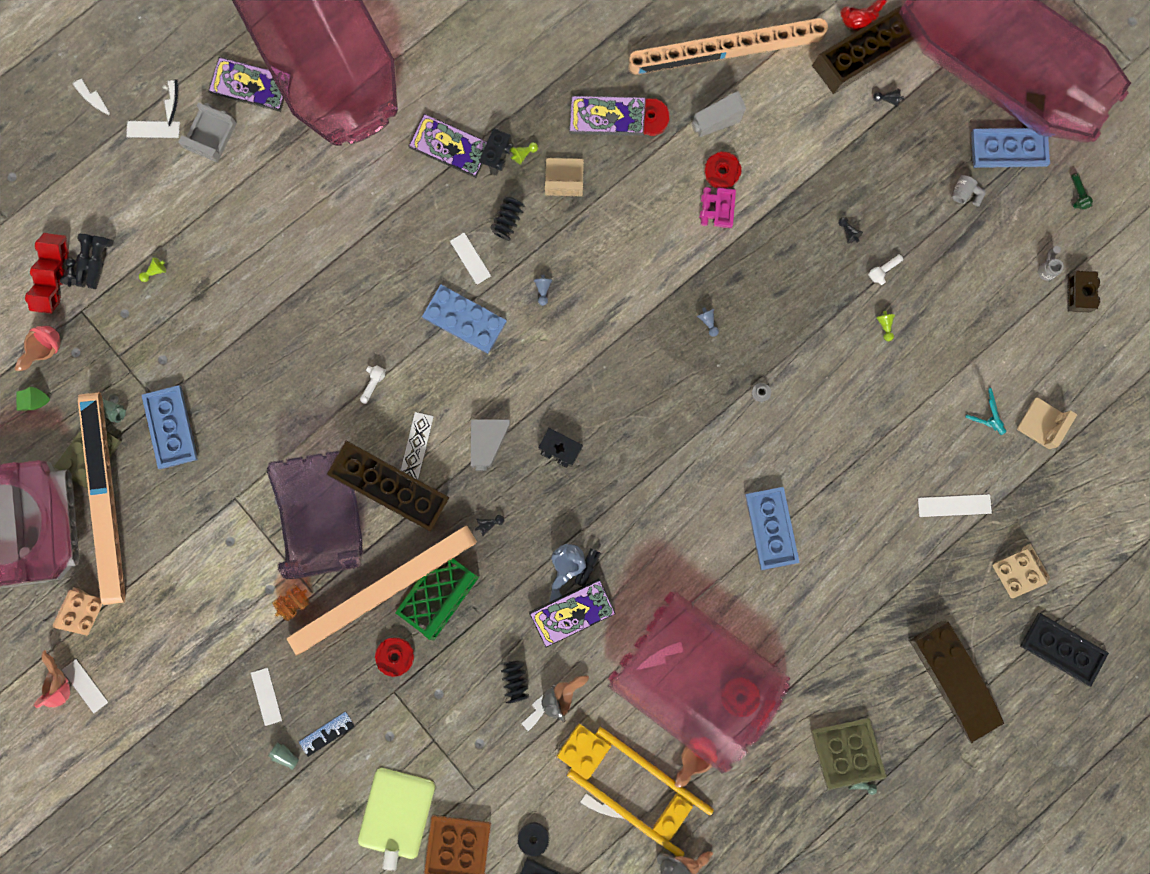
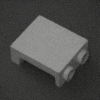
M198 103L199 111L187 136L181 135L179 143L184 149L218 163L237 123L229 112L215 110L216 108L208 103L204 105Z

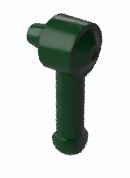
M1073 173L1071 177L1079 196L1073 207L1074 209H1088L1093 206V199L1086 194L1079 173Z

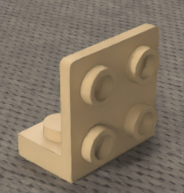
M547 158L545 195L583 196V159Z
M1035 398L1017 430L1048 449L1057 448L1077 414L1072 411L1062 413L1041 399Z
M1031 543L1024 546L1020 552L993 564V568L1011 598L1043 586L1050 579Z

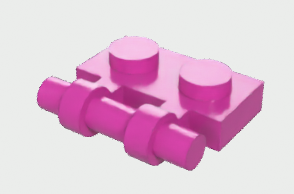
M704 188L703 195H701V202L703 203L702 211H700L699 218H701L700 225L708 226V219H714L713 226L732 228L736 190L717 188L716 195H711V188ZM711 202L715 203V211H709Z

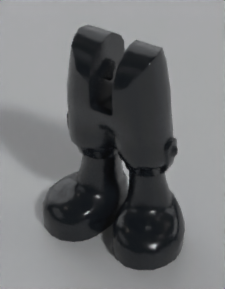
M78 233L77 239L80 242L81 254H78L76 258V286L86 287L87 285L89 289H97L104 265L101 258L102 251L106 247H112L114 240ZM91 245H93L92 255H91V257H90V256H89L90 247H91Z

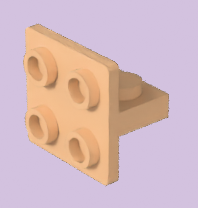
M73 587L72 590L68 591L53 623V627L88 635L101 609V598L89 595L83 590Z

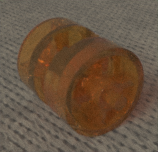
M292 585L285 591L286 596L280 595L272 602L277 611L275 616L278 617L280 615L286 621H290L297 615L298 609L303 610L310 604L306 596L308 591L306 589L302 591L297 585Z

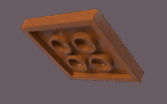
M432 815L424 874H485L491 822Z

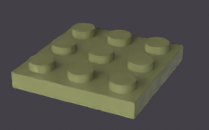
M869 718L811 730L827 791L886 778Z

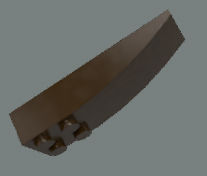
M899 6L820 53L813 62L812 67L832 94H835L895 56L920 38L923 33L904 8Z
M347 440L344 442L326 474L430 532L450 498Z
M940 621L909 640L970 743L975 742L1004 724L982 677L949 622Z

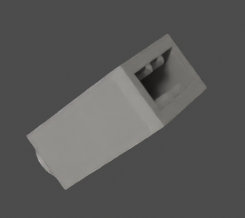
M739 91L694 115L692 128L695 133H698L699 137L741 122L746 107Z
M471 420V467H475V471H487V467H492L510 428V420Z

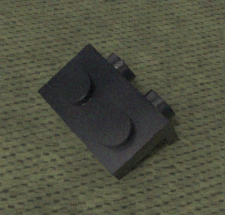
M495 128L492 130L479 159V163L489 167L491 174L497 176L499 170L502 171L506 163L504 159L507 154L511 153V148L513 147L511 135Z

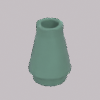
M103 399L105 416L111 422L118 423L122 421L126 415L124 407Z
M278 742L268 755L272 758L271 761L293 769L299 761L284 744L281 745Z

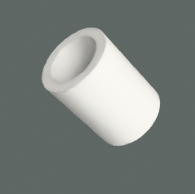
M385 849L383 869H397L398 850L388 851V849Z

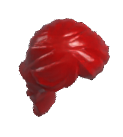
M877 0L869 7L863 9L847 6L842 8L840 14L844 25L848 29L859 31L879 17V12L888 0Z

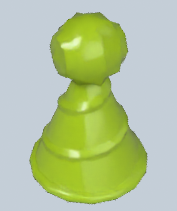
M532 142L528 147H512L511 159L515 160L519 165L522 164L530 152L534 153L538 150V145Z
M153 257L147 271L139 274V279L142 282H147L149 276L166 273V268L163 265L165 262Z
M883 311V315L876 317V319L886 332L883 335L884 340L892 341L894 334L890 331L895 314L887 315V311Z

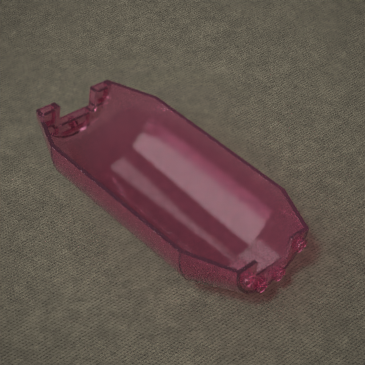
M232 0L292 115L330 144L342 146L344 142H348L351 145L363 141L384 129L389 124V118L396 116L398 102L395 60L362 0Z
M907 0L899 11L922 54L1040 136L1083 143L1095 142L1101 135L1100 129L1103 123L1110 116L1108 112L1118 100L1122 102L1129 93L1126 90L1131 85V82L1107 47L1039 0ZM1027 92L1046 95L1044 112L1027 101Z

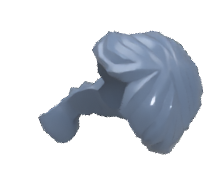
M564 544L553 551L551 555L552 563L557 571V577L551 585L552 593L549 602L561 597L562 595L559 590L562 588V585H565L570 578L578 575L586 568L584 553L576 545Z

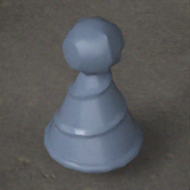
M541 275V278L534 279V282L541 295L538 298V303L544 306L548 303L546 293L552 280L545 278V275Z
M704 307L702 308L703 313L697 317L710 328V336H717L719 329L714 327V309L707 311Z

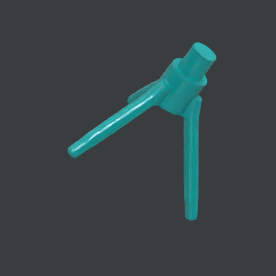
M989 388V404L993 416L987 421L968 414L965 417L992 427L1000 435H1003L1007 430L1004 428V423L998 414L992 388Z

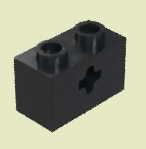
M548 428L538 450L541 451L540 454L548 459L553 457L558 460L557 463L567 468L568 465L573 467L583 445ZM563 445V450L565 451H561L559 454L556 453L555 446Z

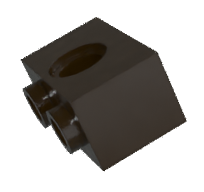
M1075 270L1068 275V312L1091 313L1098 309L1100 305V297L1098 296L1100 278H1098V272ZM1082 288L1087 291V295L1083 293Z

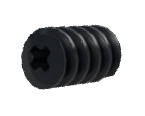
M505 197L503 199L504 204L500 205L501 210L497 211L498 217H495L493 220L495 224H492L490 228L496 236L510 241L511 238L507 234H514L511 227H517V224L513 221H520L517 213L523 214L524 212L520 207H525V205L514 198Z
M520 661L500 663V665L506 666L505 669L501 670V673L507 674V676L502 678V681L508 682L503 688L509 690L504 696L510 697V700L505 703L521 702L529 698V694L523 693L528 690V686L522 685L527 682V678L521 677L526 674V670L520 669L525 666V663Z

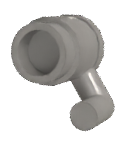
M962 175L953 191L952 199L958 203L965 204L970 199L972 193H975L977 195L972 204L980 206L985 196V191L977 186L975 179Z
M1055 246L1048 251L1046 262L1038 268L1039 277L1045 281L1054 279L1064 268L1062 261L1055 259V255L1061 251L1059 246Z

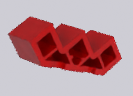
M43 233L35 242V250L38 253L39 259L30 268V275L33 278L34 285L26 293L25 301L28 303L29 311L52 314L60 304L61 296L57 294L59 285L63 286L60 278L65 272V269L62 268L64 259L67 260L69 249L65 235Z

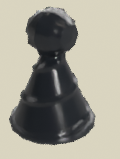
M899 88L884 95L880 92H876L873 95L875 102L884 100L896 107L899 106L900 100L904 99V96H900Z
M841 217L838 220V224L845 228L847 243L850 244L854 241L858 243L860 241L858 238L863 234V231L848 224L846 217Z
M67 258L65 260L67 269L60 278V282L71 287L76 285V273L73 269L76 261L73 258Z
M497 515L495 520L477 518L478 526L474 529L475 531L480 530L482 536H484L495 524L502 525L505 519L501 515Z

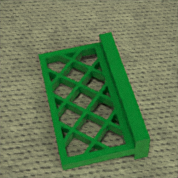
M454 558L448 561L449 568L439 569L438 567L436 570L420 578L395 612V614L421 632L423 636L432 641H435L479 579V576ZM460 568L466 572L461 579L454 580V569ZM449 570L451 581L441 583L439 572ZM436 573L437 584L427 585L428 575ZM451 584V594L442 596L441 586ZM438 586L439 597L429 599L428 588ZM425 589L426 599L416 601L415 593L417 590ZM440 600L441 608L437 612H431L430 601ZM426 602L428 613L418 615L417 604ZM413 605L414 616L407 617L402 611L406 606ZM428 616L429 624L425 630L419 626V617Z

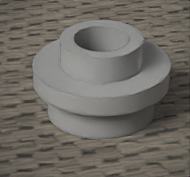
M758 383L752 389V396L758 402H765L771 396V389L765 383ZM759 389H763L765 394L760 395L758 393Z

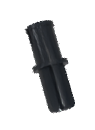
M592 548L589 549L585 558L586 568L577 575L575 579L576 584L580 586L586 585L591 572L595 571L594 567L601 555L600 552Z

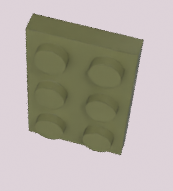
M80 430L54 467L60 471L69 470L72 480L88 489L82 432ZM107 431L109 457H111L122 441Z

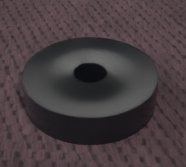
M528 823L519 831L518 846L528 856H539L546 851L549 845V833L540 823ZM532 836L537 838V841L534 843L530 841Z

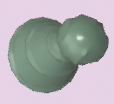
M861 783L848 786L849 790L867 789V792L871 795L877 792V786L874 784Z

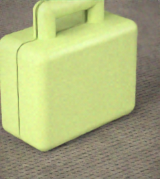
M386 768L377 769L358 836L359 845L385 852V849H388V851L398 850V856L409 859L416 858L419 853L435 790L434 782Z

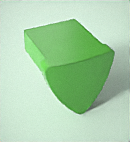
M28 387L26 390L16 392L17 411L35 410L43 407L50 401V398L43 391L34 387Z

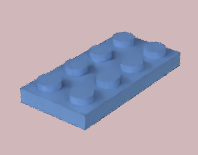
M1048 128L973 129L971 131L973 167H1047L1050 165Z
M443 285L439 286L422 316L423 319L487 354L491 351L507 323V320Z
M178 385L143 394L142 400L158 469L198 460L182 387Z
M784 487L745 494L760 570L800 563Z

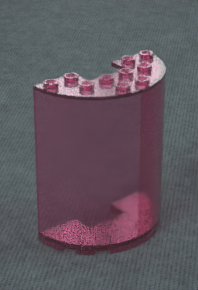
M670 591L664 599L665 605L663 604L653 614L655 619L651 620L645 628L648 632L637 639L634 644L635 650L632 653L628 652V654H625L619 662L621 665L619 670H614L607 680L610 682L607 687L723 774L732 769L733 765L731 763L739 762L747 754V746L756 743L764 733L783 702L780 698L781 695L784 696L788 692L790 683L787 681L790 680V677L678 592Z

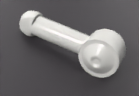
M899 254L883 266L874 267L868 274L873 282L883 285L886 283L884 279L885 273L902 262L903 256Z
M378 365L374 367L368 366L366 369L370 373L371 380L360 398V401L364 404L369 401L377 383L385 377L386 370Z

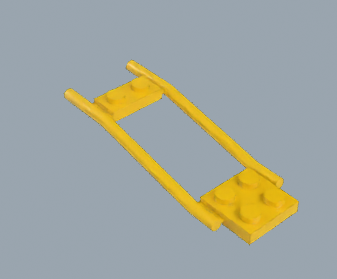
M578 723L556 755L557 758L572 767L566 776L585 788L677 857H683L684 851L669 840H671L685 820L693 805L708 815H711L714 811L711 806L683 786L676 787V781L602 727H599L596 734ZM612 745L677 792L653 826V829L587 781Z

